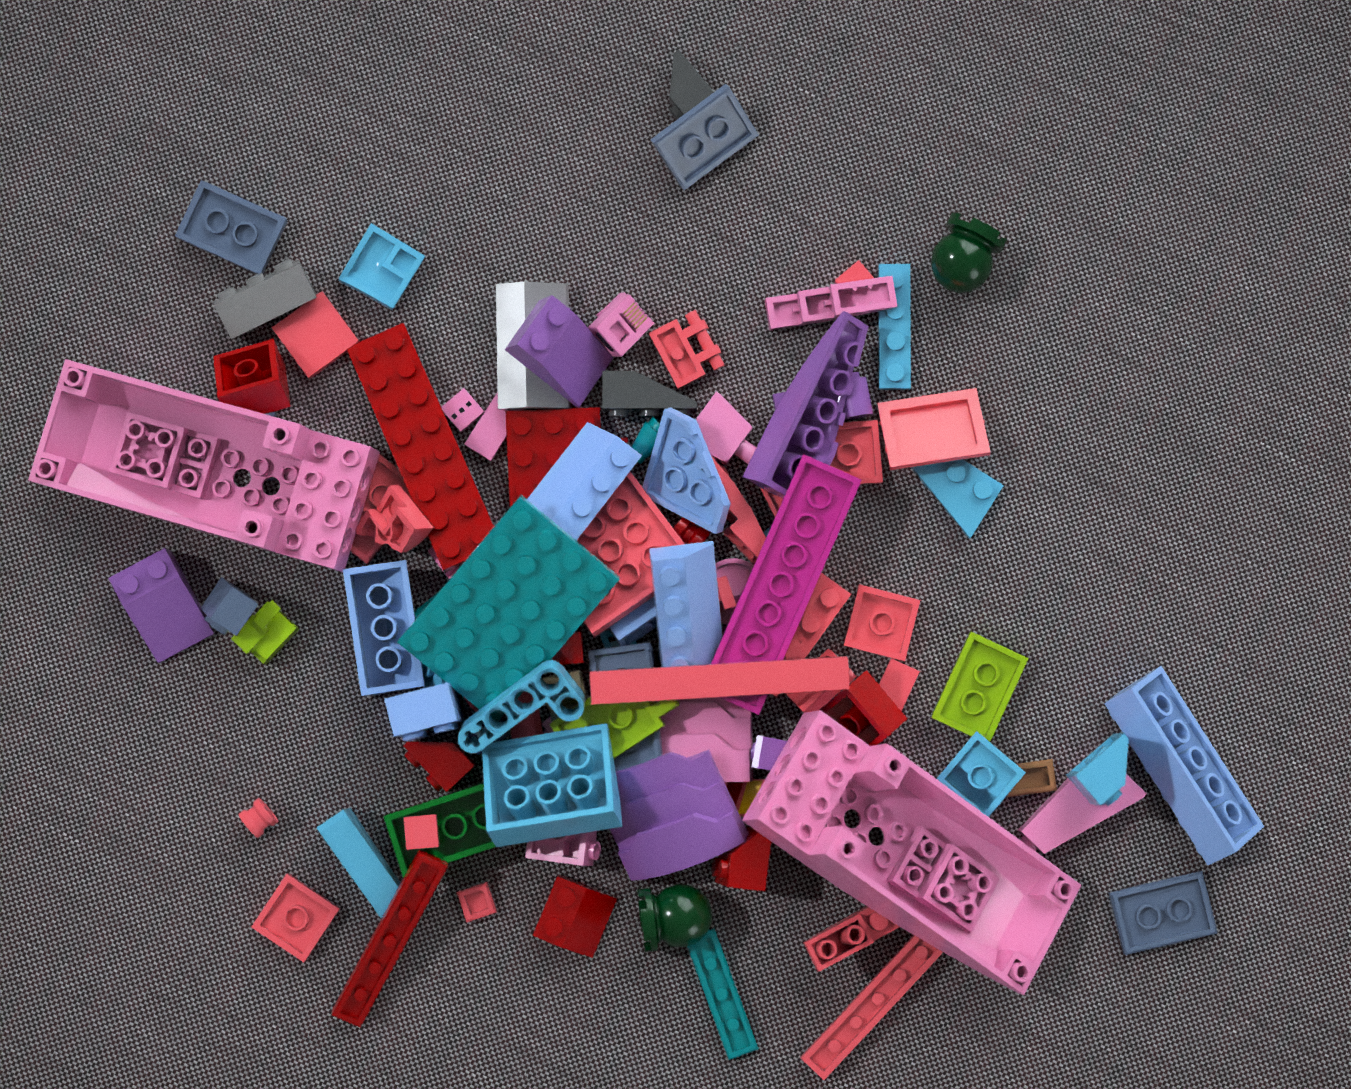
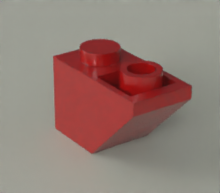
M407 741L403 745L408 751L404 756L415 768L421 765L429 773L426 779L438 792L442 788L449 792L477 766L455 742Z

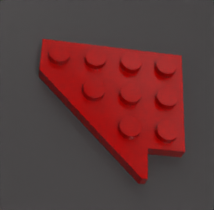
M600 407L505 411L510 507L520 495L528 499L587 422L601 428ZM628 437L620 438L625 443H628Z

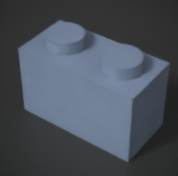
M221 577L200 608L207 615L204 620L210 623L211 627L223 635L230 631L237 636L258 603L249 594Z

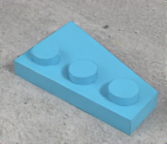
M963 459L910 467L969 539L1004 486Z

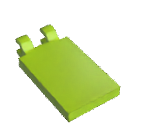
M591 697L585 700L583 713L577 720L565 721L559 717L549 725L554 732L607 723L613 758L615 759L664 727L665 724L661 717L677 708L680 704L677 700H660L659 702L643 701L591 705Z

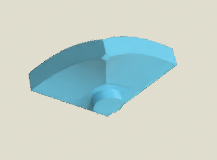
M371 223L338 281L393 311L425 259V256Z

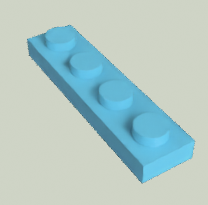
M879 264L878 278L893 276L897 307L878 311V390H910V264Z

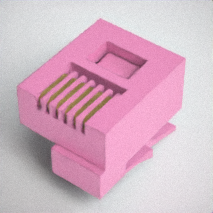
M625 292L619 293L603 310L596 314L597 319L588 327L612 357H622L654 324L651 318L644 314L643 309L639 308L638 303L634 302L635 300L632 296Z

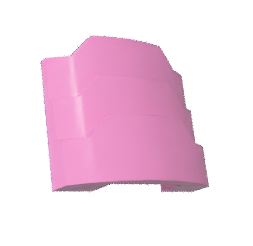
M719 697L677 699L680 705L661 717L665 724L660 729L663 755L673 752L684 757H690L709 750L724 782L753 781V761L751 760V748L753 745L752 712Z

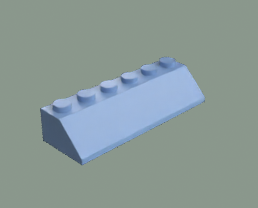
M1159 666L1124 688L1104 703L1112 719L1116 721L1121 731L1129 738L1128 744L1141 760L1145 771L1157 785L1163 799L1169 804L1178 818L1179 824L1185 829L1194 843L1197 852L1203 857L1207 865L1237 852L1264 827L1162 666Z

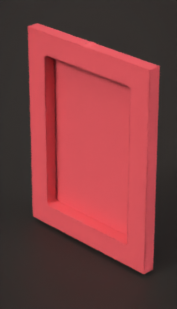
M976 388L877 403L880 418L879 424L882 428L885 452L887 453L890 470L989 456L991 453L984 425L985 420L982 416Z

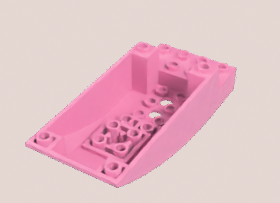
M65 359L28 481L343 572L347 565L356 528L361 518L380 452L371 446L313 431L295 422ZM241 469L248 470L251 475L249 484L244 487L237 486L234 481L236 472ZM271 477L277 478L280 483L279 491L274 495H267L263 489L264 482Z
M821 710L803 713L742 819L743 822L867 907L926 943L1021 995H1025L1081 887L1080 883L888 743L869 746ZM850 809L856 811L859 816V823L854 828L848 827L844 821L845 813ZM874 827L880 828L883 832V841L878 846L873 845L869 840V832Z

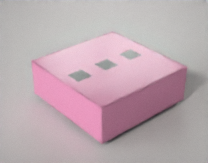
M465 388L441 407L445 415L461 433L484 414V410Z

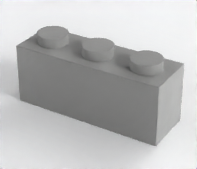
M287 259L274 266L275 272L265 277L263 273L256 274L245 281L246 286L235 290L233 286L217 294L219 299L214 301V307L231 339L317 298L316 292L299 260L292 263L291 259Z

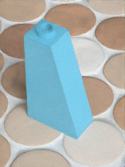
M351 808L343 809L316 828L382 919L401 883Z

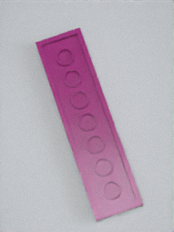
M805 454L802 455L711 664L784 659L862 481L861 479ZM768 694L719 698L759 715Z

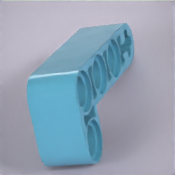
M554 660L545 661L467 718L461 726L458 743L464 751L477 753L546 702L562 720H577L584 710L585 695L559 662ZM546 672H553L558 676L559 681L555 684H547L543 681L542 675ZM521 691H527L533 696V700L529 703H522L517 699L516 694ZM567 697H572L578 701L579 705L575 709H567L561 701ZM495 710H501L506 713L508 719L503 722L495 721L491 713ZM484 722L485 728L481 730L479 738L477 739L475 736L469 738V730L471 733H476L482 728Z

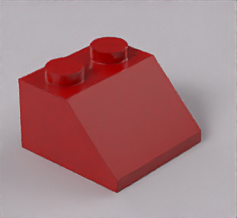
M274 338L213 356L219 402L262 414L291 407L286 366Z
M867 670L849 684L850 689H843L820 709L869 746L878 745L908 719Z
M749 826L746 828L748 836L744 843L718 855V858H713L711 874L715 877V883L726 887L765 891L771 841Z
M558 874L533 936L563 949L593 958L617 898Z

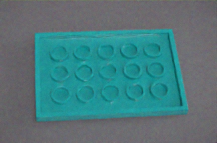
M520 495L398 639L397 643L446 683H451L452 688L480 710L540 664L551 660L620 580V576ZM524 691L516 694L517 699ZM495 710L491 713V716L495 721H499L505 712Z

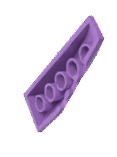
M843 311L809 355L785 392L743 474V478L765 491L784 498L803 454L827 465L831 464L838 447V443L835 442L839 425L843 426L846 416L843 413L846 397L851 395L854 385L851 382L854 367L859 365L869 326L848 312Z

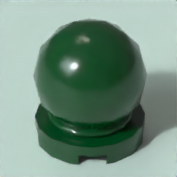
M952 212L945 225L950 234L942 237L934 247L931 268L935 279L945 289L959 294L970 293L980 288L990 276L993 266L991 253H1001L1007 239H998L1000 234L998 230L976 218H972L969 223L960 220L961 213Z
M676 884L664 888L655 896L651 895L650 888L637 889L638 898H644V900H638L645 952L658 951L657 943H661V941L671 947H687L696 944L706 936L712 924V909L709 900L700 890L690 885Z

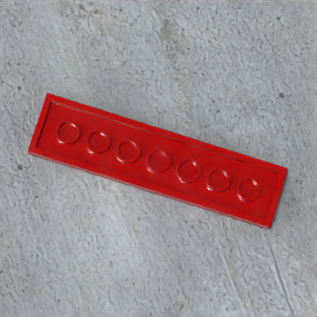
M401 323L347 348V351L414 504L434 527L428 534V537L441 567L446 573L460 567L494 525L404 323Z

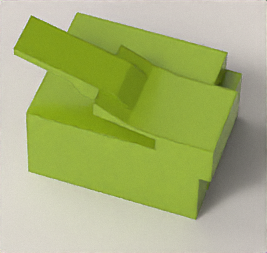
M271 600L267 601L255 615L253 614L244 624L238 635H234L231 640L246 654L251 652L263 664H267L298 632L299 628Z

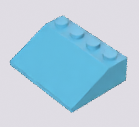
M607 723L492 742L482 750L486 831L496 847L622 827L620 795Z

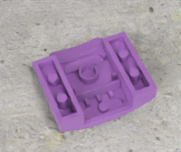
M709 750L690 757L669 752L647 762L616 771L622 827L612 828L610 831L619 848L618 855L631 881L664 876L695 866L721 855L746 841L748 831Z

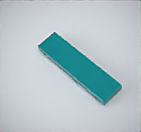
M715 928L709 929L706 936L699 942L687 947L728 1060H731L759 1048Z

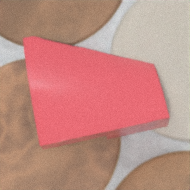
M390 485L377 509L366 510L356 528V533L360 536L368 535L375 538V542L381 545L388 544L393 550L404 553L421 543L434 527L400 485Z

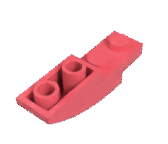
M866 906L803 943L817 972H820L869 946L875 940L900 928V926Z

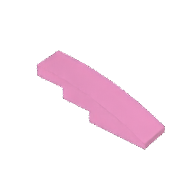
M893 276L831 284L829 287L798 291L796 294L769 297L765 299L769 330H777L836 320L843 311L848 312L852 316L896 308L897 300Z

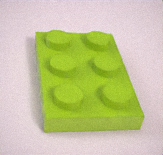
M969 632L930 718L970 737L977 731L990 742L1029 658L974 632Z

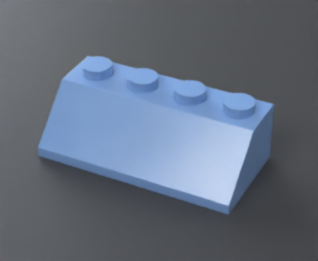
M587 422L527 500L577 541L642 455L618 436Z
M713 541L650 548L649 554L661 667L711 664L722 639Z
M407 560L343 569L361 696L391 693L425 686L422 662L397 643L398 639L415 620Z

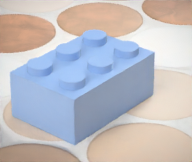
M444 683L384 699L393 736L402 737L403 741H413L428 737L427 731L434 729V733L459 729L457 723L464 721L457 691L452 688L451 683Z

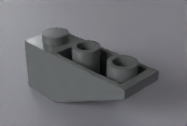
M602 371L603 412H609V417H628V412H641V417L646 418L659 417V412H663L664 409L671 407L691 417V412H697L696 401L636 371Z

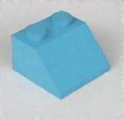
M1124 733L1112 734L1066 774L1090 804L1099 806L1106 804L1109 806L1122 795L1120 789L1126 784L1129 739Z

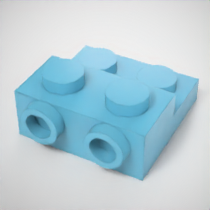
M976 731L937 777V780L990 817L1026 772Z

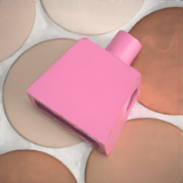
M716 391L696 418L709 452L717 462L723 465H727L734 455L749 464L757 448L746 440L753 427Z

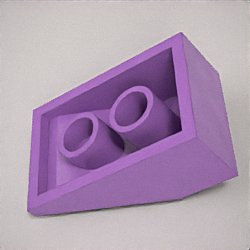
M553 295L538 301L504 349L577 408L581 406L601 377L602 371H605L613 359L581 319Z
M164 548L108 578L122 606L158 663L215 634L209 625L210 623L204 620L206 615L200 608L201 606L171 550Z

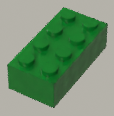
M484 783L383 816L403 877L419 850H406L404 817L437 814L439 847L420 848V850L448 863L496 847L486 831Z

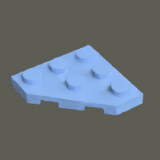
M672 407L664 409L642 487L653 502L714 534L721 533L731 503L697 420Z

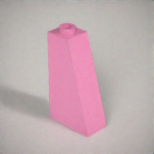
M1126 774V784L1120 789L1122 795L1109 806L1106 804L1101 806L1093 805L1067 778L1057 791L1017 831L1023 835L1020 839L1023 843L1034 851L1038 850L1040 853L1045 854L1141 800L1147 793Z

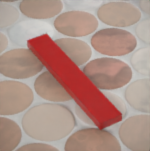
M420 849L418 850L332 1009V1016L361 1028L445 874L448 862Z

